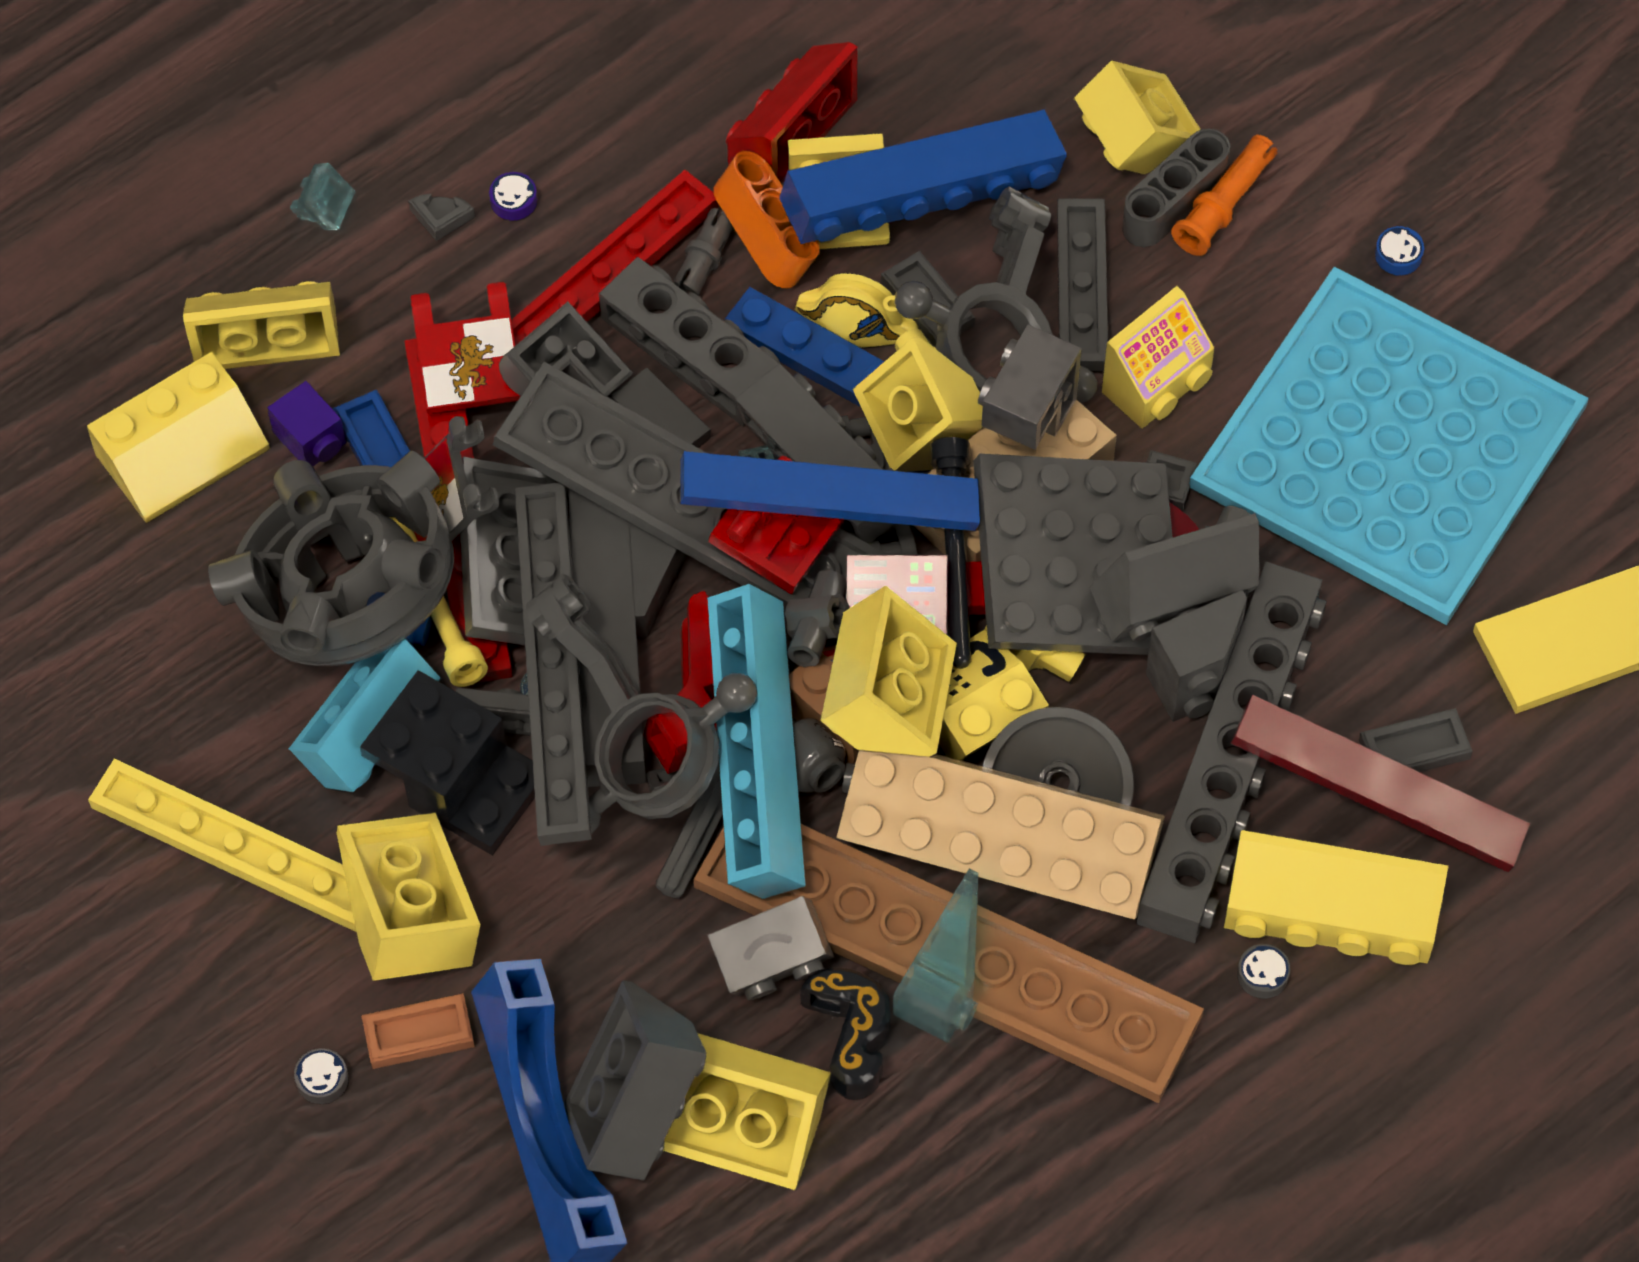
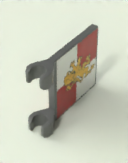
M455 416L450 420L448 434L424 458L440 479V484L431 491V494L446 520L448 533L452 541L474 519L494 511L499 506L496 487H490L488 491L480 494L477 484L467 485L460 451L479 444L484 439V431L481 420L477 419L473 424L466 426L465 420L461 416ZM414 532L418 541H426L427 535L423 538Z

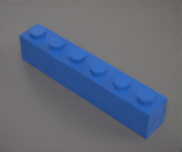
M1044 109L787 171L779 199L801 244L816 240L826 242L835 239L840 234L856 230L871 231L885 223L901 219L916 220L926 213L946 208L956 210L970 202L987 198L996 200L999 199L1001 192L1007 187L1017 191L1031 187L1034 189L1045 188L1057 181L1067 153Z

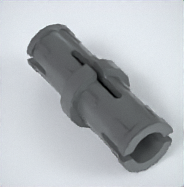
M714 208L708 212L707 219L696 239L689 241L684 250L686 258L673 283L686 293L689 290L699 296L711 270H716L722 261L721 251L734 230L723 210L718 220L716 218L719 214V209Z

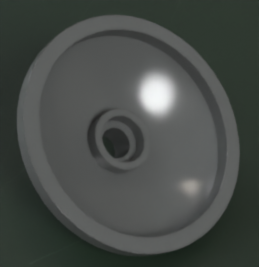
M1047 707L1018 717L996 736L983 762V767L1052 785L1054 773L1064 772L1070 779L1068 790L1127 806L1132 804L1134 774L1125 746L1114 731L1104 722L1078 709Z

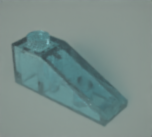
M970 868L896 989L893 997V1015L947 1043L957 1028L963 1031L967 1028L978 1006V1002L973 1000L978 873Z

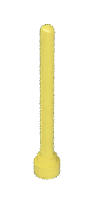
M389 517L410 536L413 542L418 541L414 531L397 521L396 517ZM443 595L441 601L431 613V617L447 649L444 654L443 666L450 682L454 686H470L480 681L486 675L488 666L480 649L464 640Z

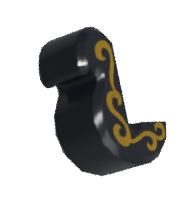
M840 967L826 968L810 975L800 989L801 1006L834 1017H845L830 1064L832 1071L830 1083L836 1092L846 1099L858 1100L866 1098L877 1089L883 1075L882 1053L878 1050L885 1045L890 1033L891 1014L889 997L878 981L856 970Z

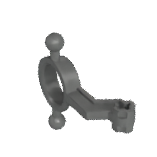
M1007 187L1001 192L989 216V220L992 221L991 225L999 229L992 251L1004 258L996 282L976 284L955 298L950 308L934 300L930 289L922 282H906L899 287L895 294V306L898 312L905 318L918 319L926 317L937 323L936 350L972 376L979 392H981L987 378L972 367L964 355L960 340L961 324L968 310L985 307L998 311L1012 322L1020 336L1027 325L1052 335L1049 321L1037 303L1026 295L1044 237L1043 231L1047 228L1052 213L1048 212L1049 207L1011 187ZM1080 366L1076 400L1080 403H1086L1091 400L1097 391L1098 381L1094 373L1087 367Z
M563 574L528 602L524 612L531 624L540 631L543 637L548 636L550 641H553L555 638L558 639L588 668L612 711L604 721L596 740L594 762L599 775L600 789L589 797L591 834L600 825L601 813L616 801L623 809L646 819L670 818L691 807L708 788L718 765L719 738L714 724L729 712L742 713L749 710L756 700V685L748 675L731 673L725 676L718 684L717 696L703 707L692 700L675 694L662 695L657 692L638 694L615 651L583 620L582 616L590 611L589 606L591 605L586 594L575 584L573 579ZM675 713L684 721L688 734L687 752L680 769L664 787L652 793L636 794L626 785L621 769L622 754L627 740L642 721L655 714Z

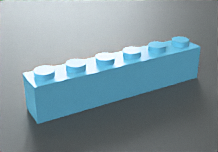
M747 584L708 597L707 599L714 697L717 696L716 692L720 681L731 673L748 675L755 683L757 689L755 703L749 710L742 713L729 712L716 722L719 738L718 753L727 879L729 885L764 899L805 887V873L783 601L751 584Z

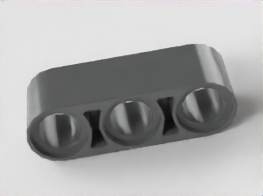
M1210 128L1195 132L1128 193L1125 199L1122 231L1129 243L1139 247L1155 245L1171 231L1177 221L1189 215L1193 210V202L1199 194L1213 189L1228 167L1231 145L1224 133ZM1176 186V187H1180V188H1182V189H1174V188H1171V187ZM1139 215H1147L1150 218H1142Z

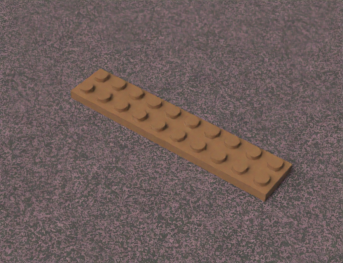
M802 824L801 835L805 887L762 899L729 885L724 827L694 878V888L754 916L805 896L813 901L832 952L1157 1103L1160 1102L1203 1017L1204 1008Z

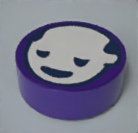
M504 173L498 176L490 186L491 208L496 215L503 219L520 220L529 216L536 208V186L533 180L523 173Z

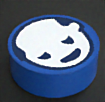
M1403 226L1388 228L1381 233L1377 240L1375 259L1378 265L1390 274H1410L1422 262L1424 242L1420 235L1410 228Z

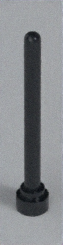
M945 437L937 439L930 444L931 466L936 468L937 475L962 477L966 473V467L971 463L970 443L968 440L959 437ZM944 528L946 556H948L950 638L957 643L953 665L956 668L963 669L971 662L964 530Z

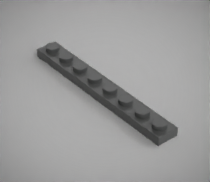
M561 483L515 488L537 835L541 846L592 840L579 660L558 639L555 638L553 641H550L548 636L543 637L540 631L531 624L524 612L527 608L526 604L560 576L565 574L573 579L567 491Z

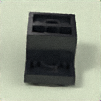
M419 670L360 746L361 755L364 758L404 780L410 808L421 814L436 813L441 826L492 856L535 798L533 760L506 745L502 718Z

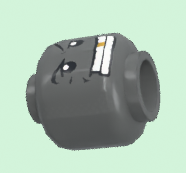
M805 718L797 722L793 721L798 791L802 793L825 792L832 788L842 777L845 771L846 750L841 741L817 719Z

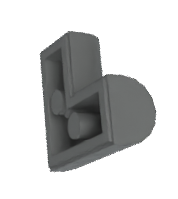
M569 302L565 303L506 353L499 363V370L503 380L519 395L523 394L543 362L563 371L565 374L606 397H609L633 374L628 366Z

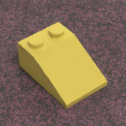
M436 813L337 826L336 833L358 942L373 981L471 967L481 924Z

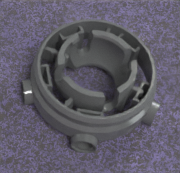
M413 450L405 454L392 467L363 465L335 470L318 476L314 467L309 462L293 460L285 463L278 469L273 480L274 488L280 498L267 508L252 524L240 542L234 556L210 563L208 567L211 587L218 602L222 606L236 603L252 630L264 640L271 650L281 657L292 662L311 666H338L370 658L393 647L425 622L441 601L449 584L454 566V548L448 533L446 520L431 494V491L440 484V479L431 465ZM389 517H396L397 521L423 538L427 535L426 541L413 542L410 536ZM329 536L337 551L346 562L366 555L353 569L337 576L331 591L315 593L327 576L311 551L312 544ZM278 581L283 606L287 611L283 624L274 622L279 620L278 587L276 586ZM377 592L385 593L381 598L367 606V601L373 594Z

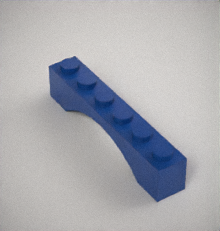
M541 959L494 962L471 993L550 1261L611 1262L624 1248L627 1241L613 1195L599 1182L592 1171L587 1170L567 1118L556 1064L554 1038L555 1004Z

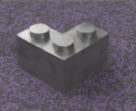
M1027 325L1018 341L1011 339L1007 344L1000 361L1002 369L997 378L995 379L990 376L981 389L978 404L983 406L982 426L1034 450L1045 433L1055 437L1077 399L1081 347Z

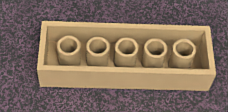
M859 750L836 838L1135 920L1138 916L1139 904L1149 879L1165 816L938 754L925 757Z

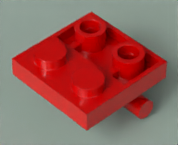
M780 456L778 458V460L792 461L790 458L786 456ZM728 509L710 533L708 542L792 595L845 519Z

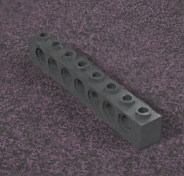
M1265 562L1259 578V586L1254 591L1141 898L1137 918L1138 925L1194 944L1196 943L1201 926L1208 929L1211 928L1220 901L1212 898L1217 882L1224 885L1228 882L1235 861V856L1228 854L1233 839L1239 840L1241 830L1246 831L1251 812L1243 810L1248 795L1258 797L1267 770L1259 767L1261 757L1246 751L1245 755L1234 756L1229 754L1225 748L1235 746L1231 744V741L1244 712L1240 706L1247 704L1252 695L1289 711L1297 688V684L1290 682L1294 668L1304 670L1312 646V642L1305 640L1309 626L1316 629L1319 628L1327 601L1319 598L1323 579ZM1283 621L1292 627L1280 629L1275 627L1272 622ZM1267 662L1274 665L1277 669L1266 671L1260 669L1256 664ZM1222 789L1227 791L1231 797L1218 799L1213 797L1209 791ZM1198 832H1206L1213 835L1216 840L1204 843L1195 839L1193 835ZM1185 875L1192 876L1200 884L1193 887L1184 886L1177 881V878Z

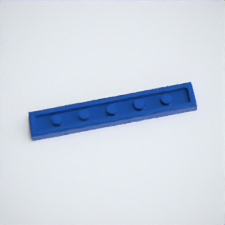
M687 451L683 452L680 459L681 504L970 531H976L980 524L978 479Z

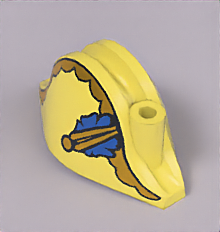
M843 273L830 277L819 288L801 293L795 306V311L858 347L895 344V341L903 333L911 329H919L913 319L905 318L898 312L895 306V296L887 288L875 280L856 274Z

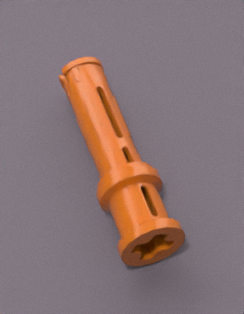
M1254 135L1213 189L1201 193L1195 198L1193 210L1185 220L1177 221L1171 229L1172 237L1180 248L1196 256L1206 254L1211 247L1212 237L1219 229L1226 228L1232 221L1233 208L1271 160L1276 157V147H1272L1266 153L1269 147L1273 145L1270 139L1262 135Z

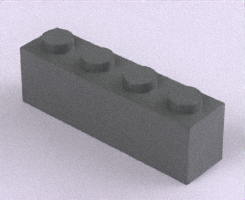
M778 364L735 398L742 421L777 458L786 456L794 462L883 470L874 461L877 457L870 445L861 436L853 439L844 430L846 424L839 413L829 404L822 407L813 398L816 396L815 391L800 373L792 376L781 364ZM845 519L842 524L848 533L868 544L894 525L892 523Z

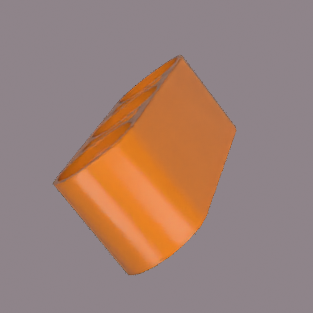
M741 151L736 154L713 187V194L766 279L775 286L791 288L798 283L817 258L820 246L817 240L804 244L800 243L779 199L783 186L770 165L756 153Z

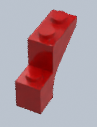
M705 590L694 594L689 599L687 617L683 620L680 629L682 690L677 694L698 703L701 707L715 698L708 595ZM672 712L655 714L648 718L643 736L667 774H670L680 769L687 752L688 734L684 721L677 714Z

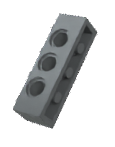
M637 257L599 293L601 319L744 427L746 424L742 421L735 398L780 364L779 359L768 348L764 346L757 347L745 338L741 329L734 322L728 319L721 320L712 313L698 295L692 292L687 294L676 286L671 277L662 268L656 265L651 267L641 258ZM656 309L666 310V311L663 312V313H652V312H651V311L656 310ZM690 336L701 337V339L695 341L687 340L686 338ZM726 363H734L738 366L733 368H725L721 365Z

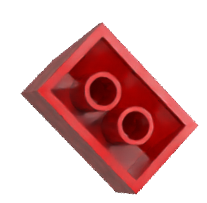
M851 42L812 46L801 59L795 58L788 65L783 79L774 89H767L761 94L752 113L744 121L738 120L731 127L726 137L728 166L737 153L750 151L765 159L782 184L785 181L787 171H789L788 140L824 138L857 101L858 47Z

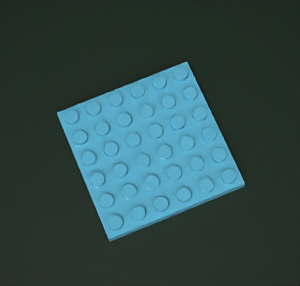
M1333 267L1191 475L1189 484L1191 489L1225 507L1236 506L1245 509L1250 514L1255 513L1260 526L1447 626L1586 409L1589 398L1356 277Z

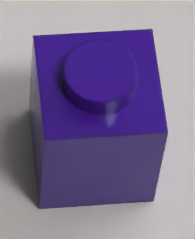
M304 381L267 407L272 432L298 460L309 462L312 466H315L319 462H326L332 459L340 451L341 447L346 444L341 418L307 381Z

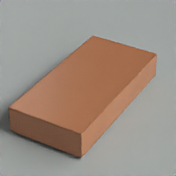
M464 993L361 1015L372 1069L475 1047Z

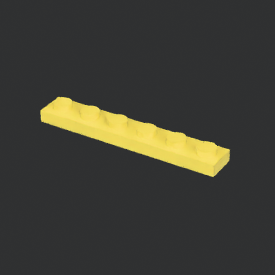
M117 759L112 761L88 800L92 809L356 932L342 864Z

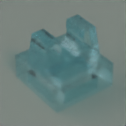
M329 163L314 164L309 177L303 178L300 184L303 191L299 199L293 200L290 209L301 220L317 222L324 230L339 229L355 194V190Z

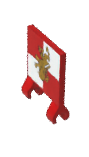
M497 282L487 285L491 316L438 324L433 322L430 295L428 293L411 295L410 299L427 414L518 401L521 395L515 393L506 384L499 370L500 360L515 347L506 283Z

